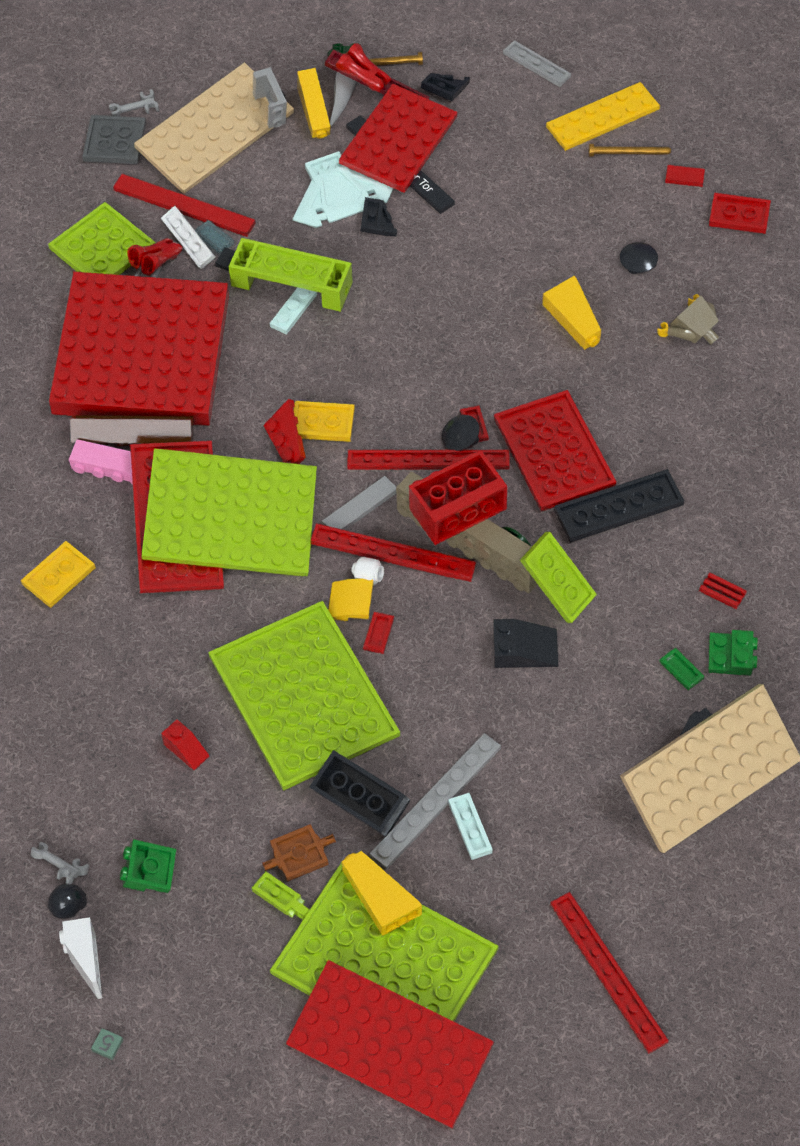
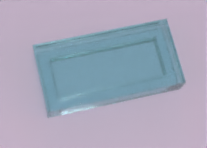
M209 220L195 229L200 238L219 254L222 253L225 247L230 248L234 245V240Z

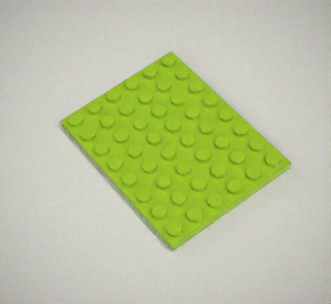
M154 448L142 560L308 576L317 466Z
M323 601L208 652L213 665L283 791L316 776L333 750L350 760L400 736L398 727Z
M341 862L270 969V974L310 996L327 961L330 960L433 1012L455 1021L497 953L499 946L422 905V915L382 936L345 876Z

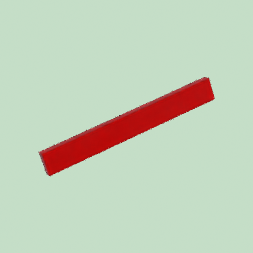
M121 174L113 186L116 192L168 210L176 206L185 216L248 237L256 224L255 219L125 174Z
M348 450L347 468L348 470H442L448 467L449 464L458 462L469 454L480 450ZM481 450L495 470H509V450Z
M317 523L311 537V544L470 582L476 567L475 561Z
M568 892L551 901V907L647 1053L650 1054L666 1045L669 1040L572 894Z

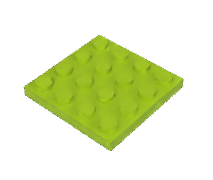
M104 202L48 243V246L52 252L77 272L120 275L132 266L127 255L129 247L132 245L149 246L155 242Z

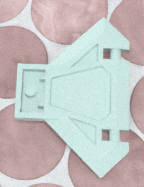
M338 151L305 163V169L312 181L293 217V221L318 228L322 226L321 221L326 219L329 223L363 212L365 197L384 200L387 203L394 188L339 164L341 154Z

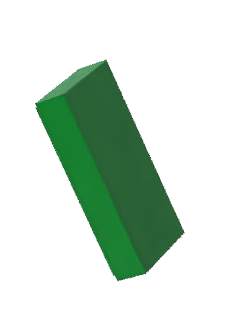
M676 647L659 660L688 691L705 677Z

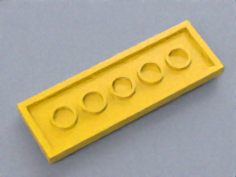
M639 82L546 123V127L566 151L660 109V105L644 85Z

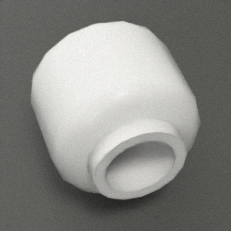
M361 557L353 564L352 574L354 579H373L374 586L383 579L384 567L377 559Z

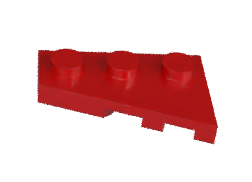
M288 399L263 426L283 462L300 464L306 456L302 437L298 434L297 430L299 422L298 418L294 415L293 408L295 403L294 400Z

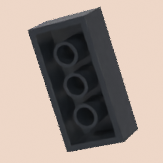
M334 750L309 786L314 792L385 837L391 832L411 801L400 791Z

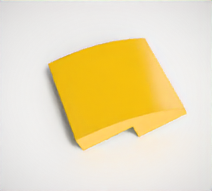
M347 579L332 582L328 611L334 620L348 621L349 618L369 619L373 579Z

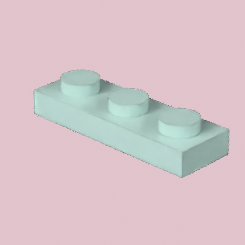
M297 287L270 322V327L287 335L317 296V292Z
M466 793L448 799V804L471 860L491 854L493 849L470 794Z

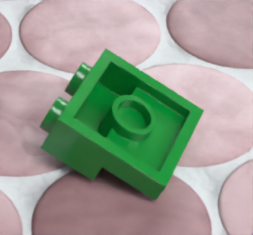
M732 630L731 634L710 632L708 673L751 676L753 668H757V656H753V650H757L758 638L753 637V631Z
M133 839L129 847L126 846L123 852V859L127 860L126 867H122L119 878L123 880V887L143 892L147 888L169 893L171 890L176 849Z

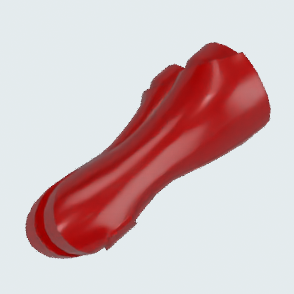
M358 43L353 44L348 53L343 54L336 63L337 70L361 80L373 91L380 92L391 81L388 74L368 59Z
M165 238L149 246L132 245L128 248L127 255L130 264L135 269L141 267L142 273L151 275L166 261L177 258L183 248L170 238Z

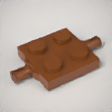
M311 824L270 840L274 858L262 862L263 867L267 871L278 866L283 871L287 882L329 865L324 853V847L336 843L333 834L320 839L315 834Z

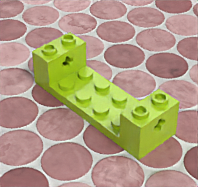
M241 238L229 265L232 287L250 290L254 278L303 288L320 292L322 307L340 312L353 283L352 264L350 262Z

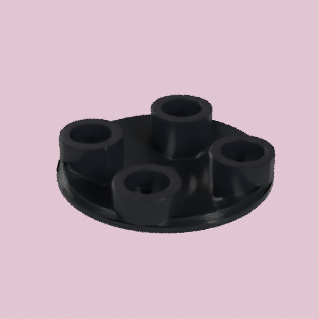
M635 242L626 245L621 250L620 262L631 274L643 273L657 266L658 254L649 244Z
M459 415L449 420L442 431L443 444L448 449L461 451L479 442L478 435L480 429L476 419L469 415Z

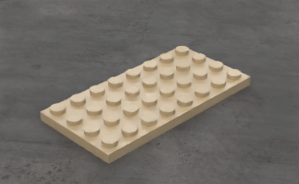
M244 62L136 141L134 147L183 194L273 129L267 125L269 103L266 97L255 100L253 96L254 71ZM287 103L286 118L294 113V108L289 103Z
M758 684L620 775L659 851L665 853L798 763L800 755L764 685Z

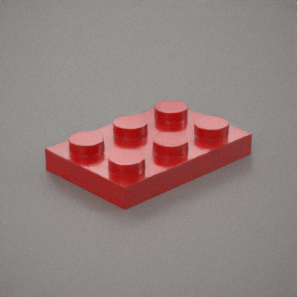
M714 193L709 226L766 234L771 200Z

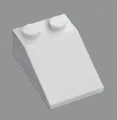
M89 917L62 922L63 930L59 931L64 953L69 954L71 962L97 999H101L102 991L97 943L91 919Z

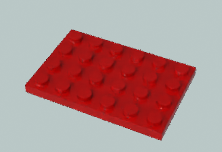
M392 84L339 158V164L405 193L457 118L458 112Z
M568 390L494 414V420L541 512L556 505L616 486L617 481Z

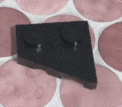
M430 73L421 82V88L453 101L470 83V77L458 80L453 79V75Z
M365 197L360 232L397 236V229L392 224V218L387 211L384 200Z

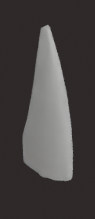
M339 72L336 73L334 84V107L330 127L345 109L357 81Z

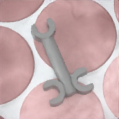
M149 90L150 95L148 96L140 92V101L121 106L116 103L110 104L109 109L113 111L111 112L112 116H120L123 112L145 107L147 114H149V108L151 107L159 111L158 103L154 101L153 90Z
M43 842L39 843L38 849L35 847L31 849V856L33 858L45 859L58 867L57 879L67 877V885L72 884L74 878L88 873V864L79 866L80 859L78 858L73 860L72 865L49 852L47 844Z

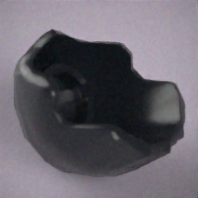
M74 884L57 886L48 899L50 912L59 919L75 917L87 904L86 893L82 888Z

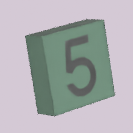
M102 1028L91 1050L113 1060L123 1042V1037Z

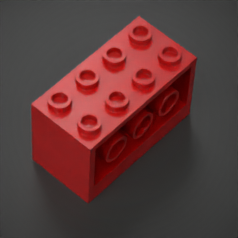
M480 450L469 454L458 462L449 464L448 467L440 471H434L428 477L416 480L409 485V509L434 545H437L506 510L507 485Z

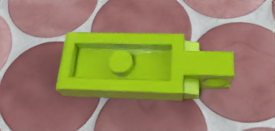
M266 871L252 887V892L290 917L296 915L304 920L310 910L303 905L305 902L300 894Z

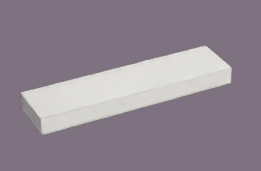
M176 206L161 217L200 269L204 268L215 258V255Z

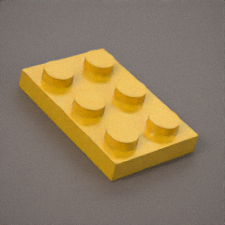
M295 401L294 415L298 418L297 430L302 439L351 442L355 405Z
M65 541L21 580V583L51 608L96 567L91 560Z

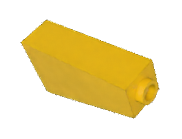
M316 68L297 71V89L312 138H325L327 135H330V123Z
M575 276L543 293L542 305L584 350L589 347H595L599 343L601 337L600 326Z
M362 851L356 854L351 853L342 861V870L382 936L422 915L421 903Z

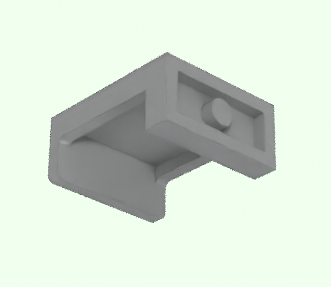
M271 67L253 72V96L255 100L266 97L269 103L268 127H280L286 124L287 101Z

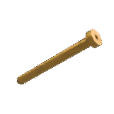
M418 52V55L369 59L376 66L415 62L423 65L422 52Z
M589 144L588 152L589 157H594V154L668 155L671 153V148L601 147Z

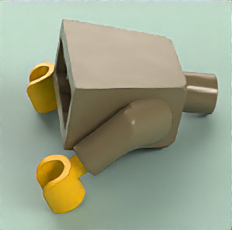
M695 294L693 300L688 298V307L670 324L671 326L668 327L666 322H662V329L658 328L657 333L660 337H667L669 335L691 341L692 343H696L704 337L711 345L719 338L711 329L719 322L715 307L712 303L705 301L701 295Z

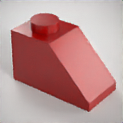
M177 719L161 733L164 745L193 770H196L210 757L195 735Z

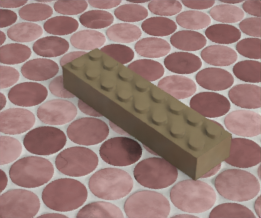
M411 471L396 487L397 510L402 516L410 517L419 527H422L409 509V485L423 478ZM488 519L446 540L449 546L460 549L469 559L474 558L479 561L483 568L493 570L499 578L510 581L519 591L524 590L530 593L537 585L520 561L531 546Z

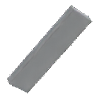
M515 40L503 50L504 55L558 87H561L571 77V73Z
M386 476L382 477L322 520V524L342 530L348 529L396 494V486Z

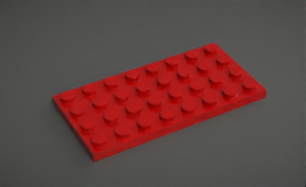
M212 441L130 444L140 593L224 589L222 568L142 560L154 448L213 455Z
M328 960L286 1045L453 1129L495 1042Z

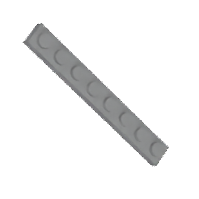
M484 733L369 854L370 857L387 870L446 808L448 799L456 797L498 753L501 745Z

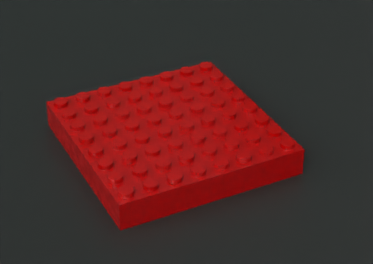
M73 271L49 398L51 413L53 415L193 416V425L210 426L229 301L228 283Z

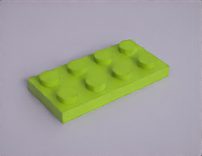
M545 532L520 559L521 563L567 623H572L597 595L551 532Z

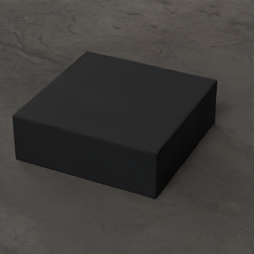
M225 247L215 262V266L229 271V265L235 251Z

